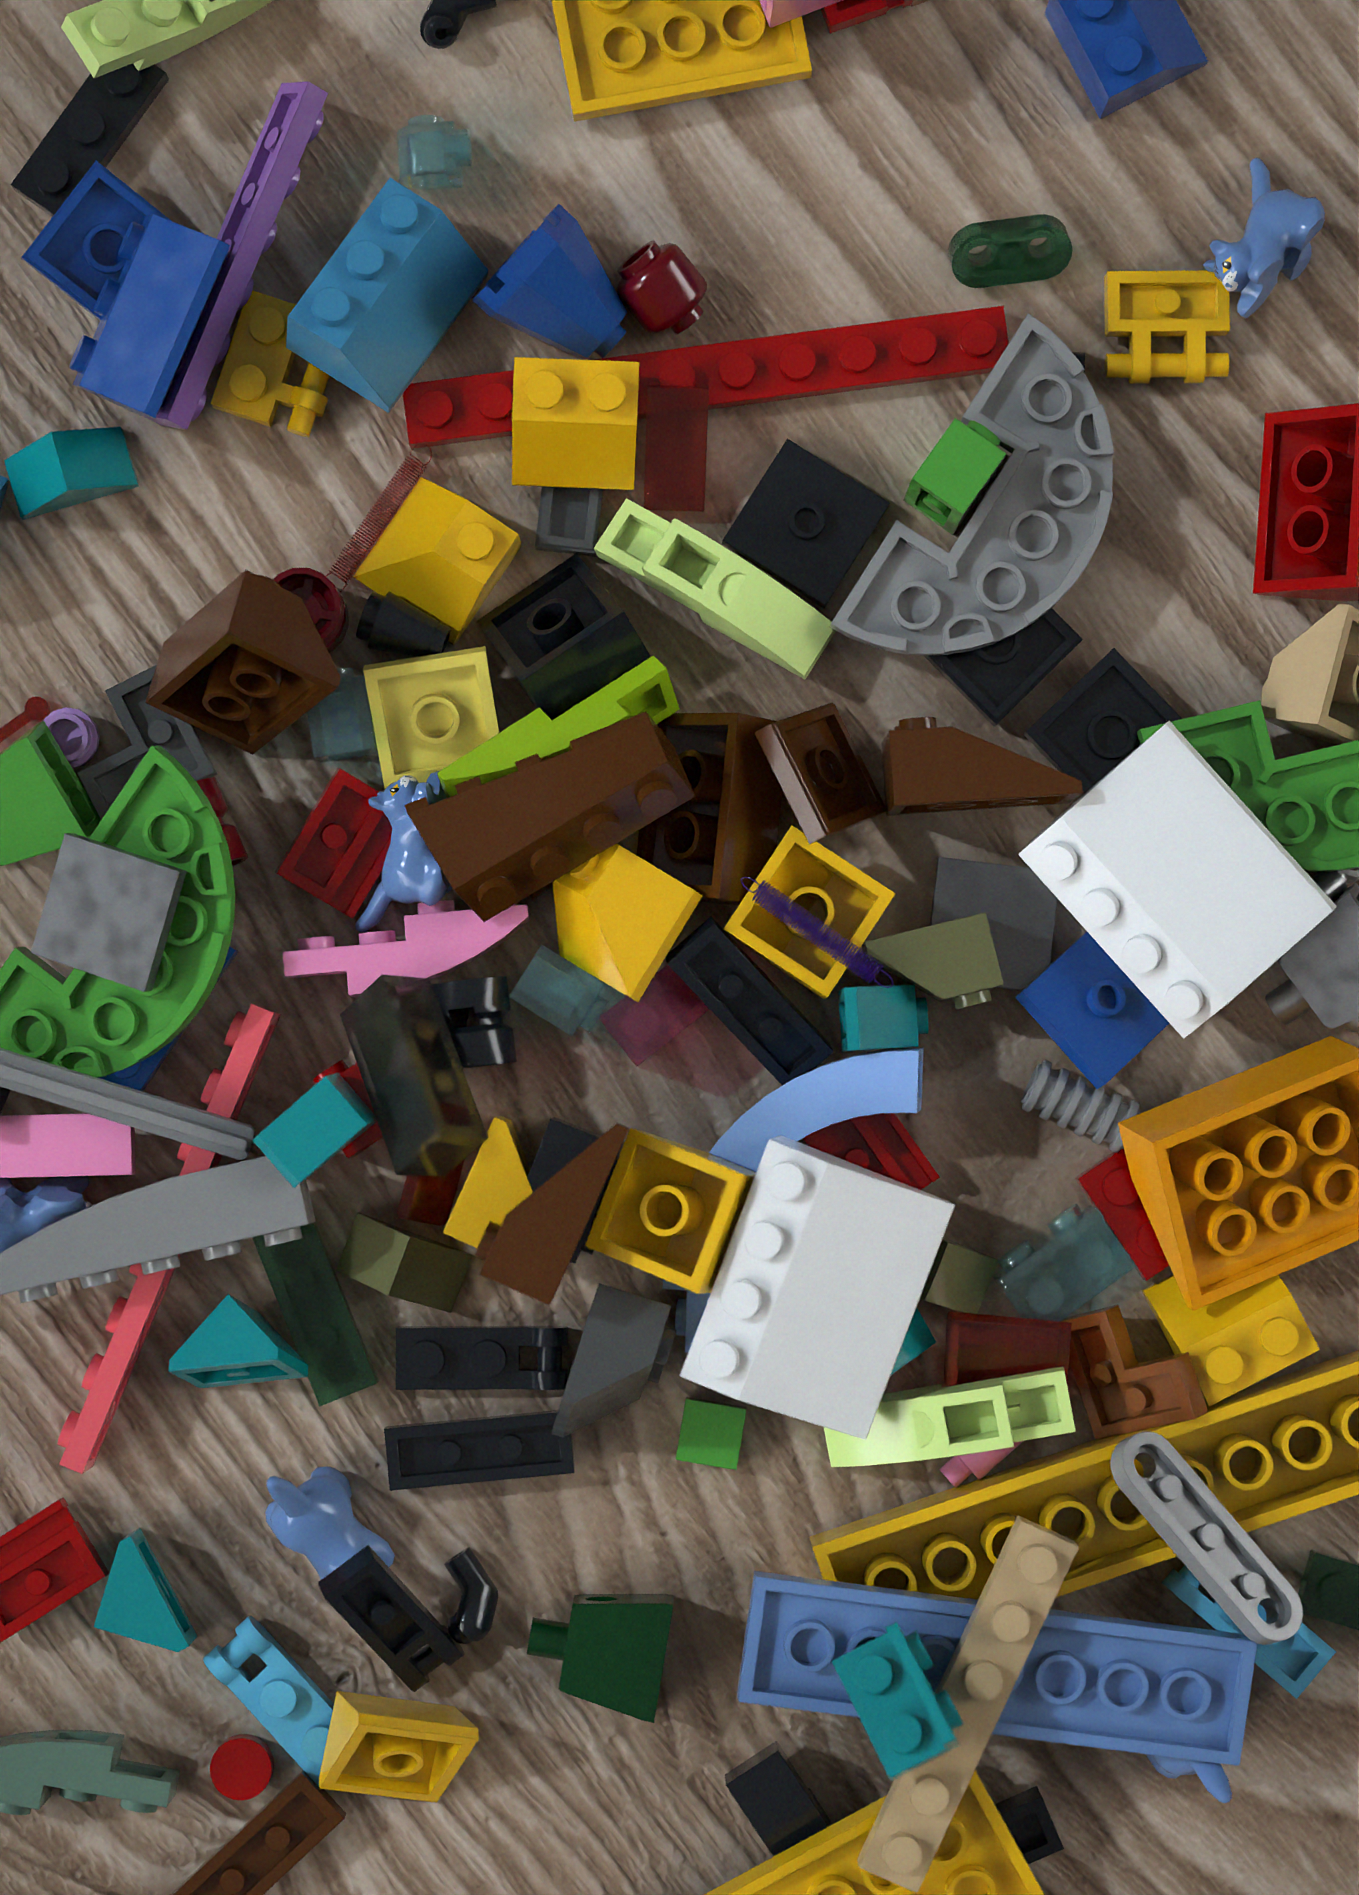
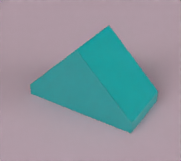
M121 427L52 431L4 460L22 520L139 487L125 435Z
M339 1073L324 1076L252 1141L291 1186L295 1188L379 1119Z
M228 1294L169 1359L168 1372L198 1388H210L308 1377V1364L258 1311Z
M139 1528L128 1534L118 1544L94 1628L180 1652L189 1647L198 1636L142 1530Z

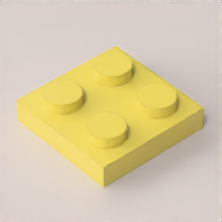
M485 646L364 665L363 672L384 789L390 784L397 782L402 776L411 775L419 783L426 782L431 773L441 771L500 733Z

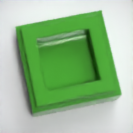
M686 1397L676 1460L737 1470L746 1407Z

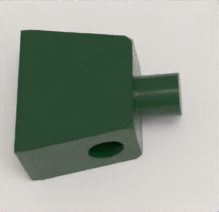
M574 1595L569 1623L533 1617L527 1655L563 1661L558 1688L563 1693L646 1722L654 1723L674 1606V1595Z

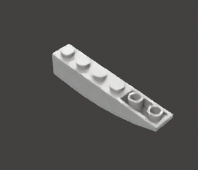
M264 1156L168 1178L106 1199L45 1227L1 1252L0 1295L18 1291L20 1302L24 1303L58 1295L56 1282L79 1277L81 1287L84 1289L118 1281L117 1268L141 1263L143 1275L179 1267L178 1254L202 1249L204 1261L240 1253L239 1240L263 1235L265 1246L301 1239L303 1237L300 1226L316 1222L307 1181L305 1179L297 1187L293 1188L272 1162Z

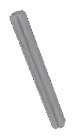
M0 1048V1087L234 1159L245 1160L253 1144L252 1140L255 1136V1128L252 1125Z

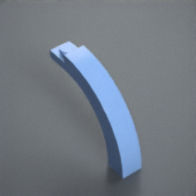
M898 1048L861 1053L830 1062L796 1077L766 1095L740 1116L716 1142L709 1153L757 1172L768 1140L782 1135L794 1141H799L824 1127L854 1117L879 1113H918L922 1110L924 1048ZM663 1279L662 1289L687 1290V1299L679 1298L677 1301L675 1328L676 1335L685 1336V1352L689 1353L711 1293L697 1294Z

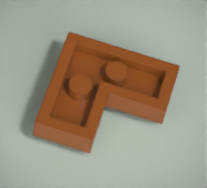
M1119 1305L1069 1316L1057 1322L1096 1440L1192 1420L1208 1412L1189 1353L1186 1352L1138 1363Z

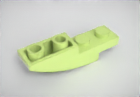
M102 0L68 13L61 28L93 78H97L132 63L140 71L166 60L224 31L273 0Z
M627 498L594 547L597 557L699 613L703 623L803 679L807 678L836 630L830 628L831 621L737 554L680 520L674 518L670 523Z
M1063 1366L943 1388L941 1384L886 1393L883 1394L866 1439L824 1427L831 1467H852L929 1460L1014 1447V1442L1076 1432Z

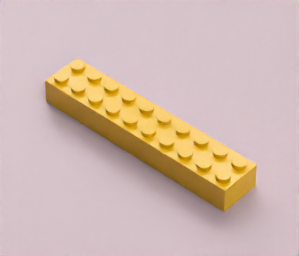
M1359 1350L1245 1388L1210 1407L1207 1406L1208 1412L1196 1419L1095 1439L983 1477L981 1480L977 1479L956 1488L954 1487L810 1536V1542L822 1578L829 1581L978 1600L1017 1516H1021L1075 1541L1079 1546L1056 1597L1177 1557L1174 1551L1118 1487L1111 1472V1456L1116 1445L1123 1439L1144 1431L1157 1433L1167 1439L1246 1533L1359 1495ZM1134 1458L1136 1471L1143 1477V1466Z

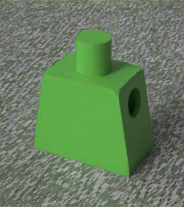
M42 721L0 753V866L60 849L65 833H74L86 838L92 835L101 819L45 721Z

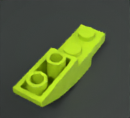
M653 655L582 702L574 705L554 720H551L540 707L437 772L446 797L449 798L458 794L455 788L457 784L478 776L481 783L485 784L518 771L515 762L537 753L539 758H552L569 751L571 740L643 712H647L656 724L660 723L680 710L668 670Z

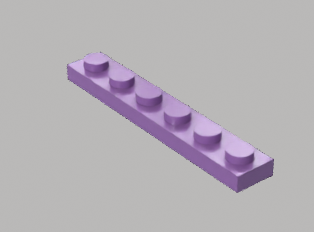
M309 81L281 83L216 238L229 244V250L156 418L143 416L161 426L188 429L190 422L194 421L204 408L207 399V391L205 389L213 367L222 361L230 345V334L228 331L237 310H240L251 296L254 286V280L251 276L260 255L265 253L274 241L277 232V224L274 221L283 200L290 196L297 186L300 178L298 164L305 147L316 137L323 123L324 114L321 109L328 93Z

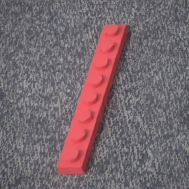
M256 1004L250 1005L247 1014L240 1011L236 1013L224 1045L232 1048L224 1070L213 1069L201 1096V1102L209 1105L206 1110L207 1112L237 1121L281 1014ZM181 1142L177 1159L185 1163L179 1176L216 1168L220 1163L222 1155ZM141 1263L130 1266L129 1273L137 1276L129 1298L119 1296L109 1315L105 1330L113 1333L105 1355L96 1353L86 1370L81 1387L89 1390V1394L81 1413L72 1410L61 1430L57 1445L66 1449L59 1465L81 1474L93 1467L175 1268L143 1275Z

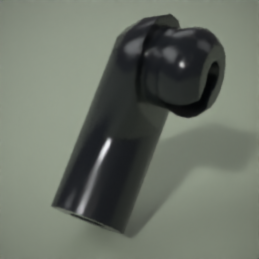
M431 0L420 23V34L423 41L436 49L450 47L457 39L468 14L496 8V0Z
M468 1547L444 1564L462 1591L457 1612L449 1618L447 1625L450 1636L459 1644H468L472 1641L478 1642L488 1634L492 1628L498 1602L496 1586L471 1548Z

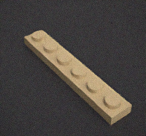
M1017 1516L935 1692L937 1694L944 1689L947 1690L964 1725L953 1730L960 1746L893 1781L858 1856L857 1861L860 1868L915 1893L918 1892L1077 1553L1079 1546L1075 1541L1021 1516Z

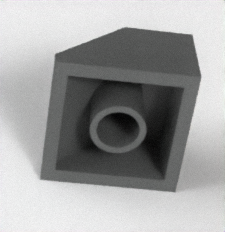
M598 1284L551 1434L565 1437L639 1400L647 1380L654 1383L659 1382L676 1333V1329L665 1326L671 1308L670 1305L604 1284Z

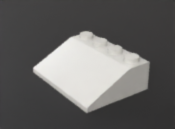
M1170 721L1166 722L1060 814L1018 854L1183 1039L1232 1001L1337 907Z
M782 1135L769 1139L680 1377L736 1400L866 1439L956 1204Z

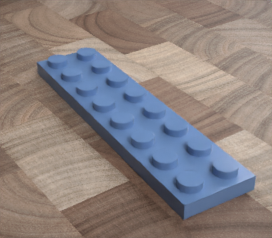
M754 1571L737 1690L738 1702L859 1717L831 1661L887 1632L885 1627L895 1622L902 1628L905 1636L914 1631H917L934 1664V1666L925 1670L924 1673L935 1693L978 1600ZM1050 1609L992 1734L1240 1766L1257 1643L1248 1639L1244 1634Z

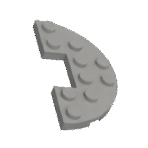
M1029 313L961 419V422L966 425L970 420L982 424L1000 439V447L1012 453L949 553L896 520L831 622L830 628L855 641L894 653L924 656L967 652L999 642L1034 623L1054 607L1071 589L1087 567L1102 537L1112 503V456L1114 449L1111 430L1104 406L1099 403L1092 385L1084 374L1085 369L1081 362L1056 334Z

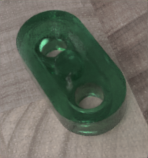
M1038 214L969 224L961 228L951 239L948 247V257L954 276L959 282L971 288H987L1046 280L1058 275L1067 267L1071 260L1072 244L1066 227L1059 219L1051 215ZM1047 238L1040 245H1029L1033 239ZM983 245L987 246L980 253L969 252L975 247Z

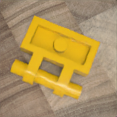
M1207 270L1107 271L1104 276L1105 337H1129V353L1105 355L1106 378H1128L1130 384H1148L1150 377H1183L1184 383H1204L1205 377H1228L1229 354L1206 353V336H1226L1230 331L1229 291L1217 279L1215 273ZM1184 336L1183 353H1151V337Z
M252 290L250 298L242 308L210 404L214 409L269 427L272 426L278 405L293 409L286 430L303 437H309L316 416H323L328 398L323 394L330 375L308 363L301 387L286 384L295 357V353L286 348L287 316L296 304Z

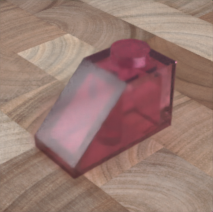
M667 964L656 972L639 1002L625 996L602 1014L599 1020L635 1066L638 1067L710 1009Z

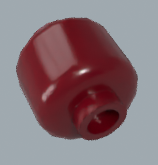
M654 240L650 241L635 251L617 270L618 274L622 277L617 286V294L623 304L648 333L663 332L671 328L675 334H679L694 324L704 312L699 306V302L705 295L707 283L676 244L668 243L658 246Z

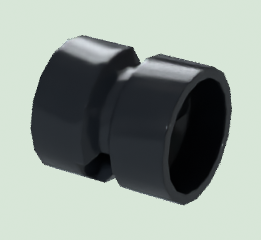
M507 976L458 980L428 985L432 1019L441 1023L443 1029L434 1037L438 1071L517 1062L513 1028L503 1023V1017L511 1011ZM474 1009L479 1025L467 1027L468 1010Z

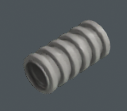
M1044 1060L1041 1064L1039 1063L1021 1099L1023 1103L1022 1110L1030 1112L1035 1108L1040 1111V1118L1048 1120L1052 1116L1057 1119V1126L1065 1128L1069 1124L1075 1127L1074 1134L1080 1137L1086 1132L1092 1135V1142L1097 1145L1101 1144L1102 1141L1110 1143L1109 1150L1117 1153L1120 1149H1123L1118 1122L1140 1114L1139 1103L1134 1100L1130 1101L1129 1104L1121 1102L1122 1095L1117 1092L1108 1096L1104 1094V1086L1099 1089L1091 1088L1086 1085L1087 1079L1082 1076L1074 1080L1069 1077L1070 1071L1065 1068L1060 1069L1059 1072L1052 1070V1062Z

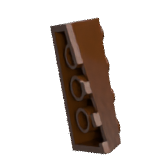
M643 712L571 740L569 751L552 758H539L537 753L515 762L518 769L516 772L485 784L481 783L478 776L455 785L458 794L430 805L426 797L406 804L405 808L453 890L485 922L609 847L614 846L639 829L669 813L671 810L695 797V794L673 744L649 714Z

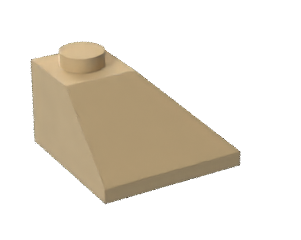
M1338 604L1273 657L1268 679L1264 683L1261 693V706L1266 721L1289 732L1337 745L1359 740V609L1348 604Z

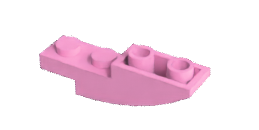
M454 900L439 901L432 906L418 903V915L404 916L405 941H396L394 930L358 934L359 945L335 947L334 936L297 939V951L283 952L284 974L288 978H302L347 973L348 994L353 997L385 993L418 985L467 965L509 939L531 920L530 907L527 904H514L483 922L473 910L455 911Z

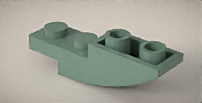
M46 1730L0 1737V1812L11 1815H28L31 1813V1809L39 1810L51 1797L52 1787L60 1788L59 1795L66 1799L91 1802L96 1800L97 1795L121 1799L120 1806L124 1809L141 1813H154L157 1811L158 1806L167 1808L176 1795L180 1770L120 1759L124 1734L93 1730Z

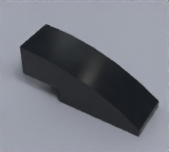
M777 1741L725 1774L727 1788L773 1857L833 1824L811 1789L806 1787Z

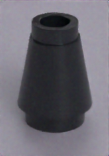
M390 591L386 596L372 592L361 614L356 638L369 642L368 649L420 657L444 653L450 637L451 627L441 624L437 619Z

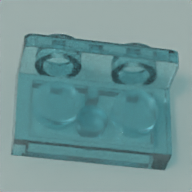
M1077 1203L1070 1206L1047 1224L1052 1233L1032 1247L1028 1240H1024L998 1259V1263L1003 1269L993 1275L992 1278L1037 1338L1136 1267L1131 1257L1103 1220V1214L1095 1206L1090 1205L1083 1211Z

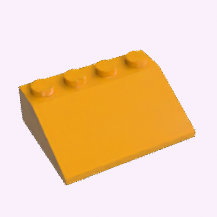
M1333 1036L1326 1037L1118 1122L1131 1179L1185 1303L1193 1311L1359 1240V1048Z

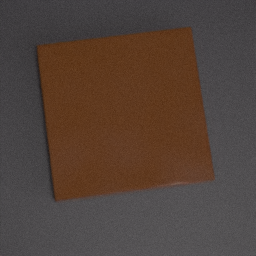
M833 702L770 723L755 732L809 844L871 820L886 812V807Z

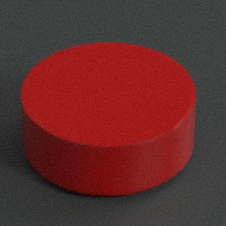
M238 1734L226 1739L218 1747L210 1763V1776L216 1789L225 1797L240 1801L252 1799L259 1795L268 1785L274 1772V1758L270 1748L260 1738L249 1734Z

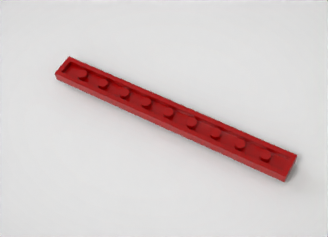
M1004 306L593 360L639 362L637 419L986 374L992 371L1008 346L1009 341ZM514 370L409 384L403 393L410 448L416 449L512 436Z

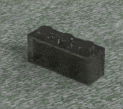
M381 974L340 1014L396 1175L446 1176L487 1140L488 1136L430 979Z

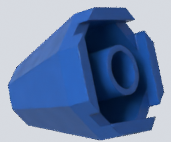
M558 204L543 219L544 222L537 230H533L516 248L472 301L491 318L580 359H587L594 351L601 358H604L626 334L627 331L619 323L628 312L578 221Z

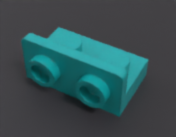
M897 1622L885 1627L887 1631L885 1634L831 1661L891 1781L960 1746L953 1730L964 1725L947 1690L944 1689L935 1694L924 1673L925 1670L931 1668L934 1664L917 1631H914L905 1636Z

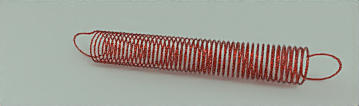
M425 444L431 452V457L426 464H423L411 455V452L410 456L419 461L422 466L409 456H406L408 459L404 458V464L401 463L402 466H399L401 469L398 468L397 474L394 473L396 477L392 476L394 479L391 478L390 484H387L389 487L385 486L388 490L384 489L382 491L383 494H380L382 497L378 496L381 500L377 499L375 501L376 504H373L375 507L372 506L374 510L370 509L373 513L368 511L369 514H366L368 517L365 516L367 520L363 519L366 523L361 522L365 526L360 524L362 528H358L361 531L356 529L360 534L354 532L356 534H353L355 538L351 537L354 541L349 539L353 544L348 542L349 545L346 544L348 548L344 547L347 551L342 550L356 561L341 552L342 555H339L341 558L337 557L350 568L338 560L336 562L349 571L335 562L334 564L348 574L334 565L332 566L344 575L330 567L343 578L329 570L330 573L326 577L332 573L346 583L339 593L348 585L347 583L353 577L352 575L358 570L357 567H360L361 562L365 560L364 557H367L366 555L372 549L371 547L377 542L378 537H380L379 534L384 532L383 529L387 527L386 524H389L390 519L394 517L393 514H396L397 509L401 507L400 504H403L402 502L408 496L407 494H410L409 491L411 492V489H413L412 486H415L416 481L420 479L419 476L427 469L426 465L432 458V450L429 445Z

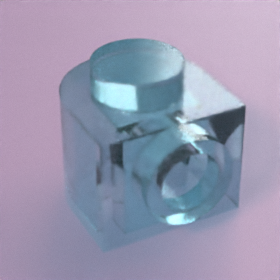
M420 115L410 118L408 126L399 129L396 133L399 183L408 188L421 190L463 187L462 167L472 166V146L469 129L456 130L453 121H444L442 117L435 115Z

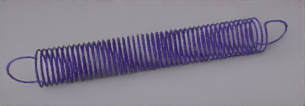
M742 877V878H741V883H742V885H743L744 887H745V885L743 884L742 879H743V878H749V877ZM765 880L760 885L758 884L759 887L756 891H750L751 893H756L752 901L757 897L755 903L758 901L757 905L761 902L760 906L763 905L762 908L766 906L765 910L769 907L767 912L771 910V914L774 911L773 915L776 914L775 917L779 915L778 919L781 918L780 921L784 919L783 923L787 920L786 925L789 923L788 927L792 924L791 928L794 927L793 930L797 928L796 932L800 929L798 934L802 932V936L805 933L804 937L807 936L806 939L810 937L809 941L812 940L811 943L815 941L814 945L818 942L816 947L819 946L820 949L823 946L822 950L824 952L827 951L829 956L832 955V958L835 960H840V963L842 965L845 964V967L847 969L850 968V971L853 969L852 972L858 973V976L860 978L863 977V980L865 982L868 981V984L882 970L884 964L878 970L881 965L880 963L874 970L879 961L873 966L876 961L875 959L872 962L874 957L869 962L868 960L871 955L867 958V954L863 958L866 952L860 957L863 952L862 950L859 953L861 948L855 953L858 948L857 946L854 949L856 944L851 949L850 947L853 942L850 945V941L846 944L848 939L842 944L845 939L844 937L841 940L843 935L838 939L840 933L836 936L838 933L836 931L833 935L835 930L831 932V928L828 931L830 926L825 930L827 926L826 924L823 927L825 922L820 926L822 920L819 923V919L815 922L817 917L813 919V915L810 918L812 913L807 917L809 911L805 914L807 910H804V907L801 909L800 906L797 909L799 904L796 905V902L793 904L794 900L791 901V898L788 900L789 897L783 896V893L780 895L781 891L778 892V889L775 891L776 887L773 888V885L771 887L770 884L767 886L768 882L765 883ZM892 980V985H891L890 987H886V986H883V985H881V984H879V985L882 986V987H885V988H891L894 983H893V980Z

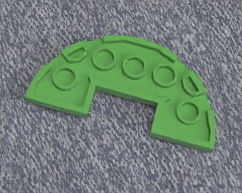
M1260 700L1171 722L1306 872H1337L1359 868V740L1275 760ZM1164 724L1137 731L1140 744L1145 742Z
M152 745L89 838L187 871L152 991L143 992L76 968L72 970L66 979L37 955L32 954L25 946L15 947L0 969V1048L97 1078L111 1075L140 1063L169 1044L189 1025L215 987L226 960L235 918V884L232 861L221 824L208 798L189 772L162 746Z

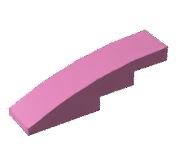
M88 1113L0 1115V1178L136 1174L135 1128Z

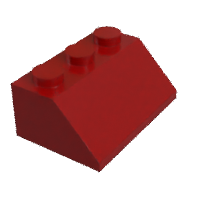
M1359 403L1265 413L1254 594L1332 601H1359Z

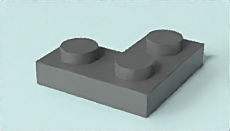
M157 665L105 690L132 745L78 772L101 820L152 745L162 746L181 763L195 781L217 775L194 726L145 703Z

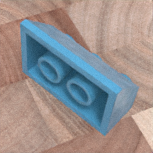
M389 178L287 316L286 348L389 413L488 276V269L441 209L392 178Z

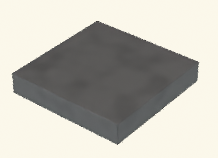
M65 833L31 953L143 992L152 991L187 871L74 833Z
M939 857L937 859L930 926L986 912L1004 985L995 988L1022 991L1050 965L1058 898L1031 868Z

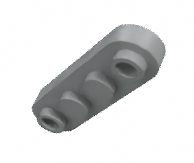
M1150 1431L1139 1432L1120 1441L1112 1452L1110 1464L1116 1484L1242 1633L1251 1641L1262 1645H1270L1287 1640L1296 1634L1303 1617L1302 1604L1297 1592L1170 1442L1163 1436ZM1134 1458L1143 1466V1477L1136 1471ZM1258 1604L1262 1605L1266 1611V1622L1258 1615Z

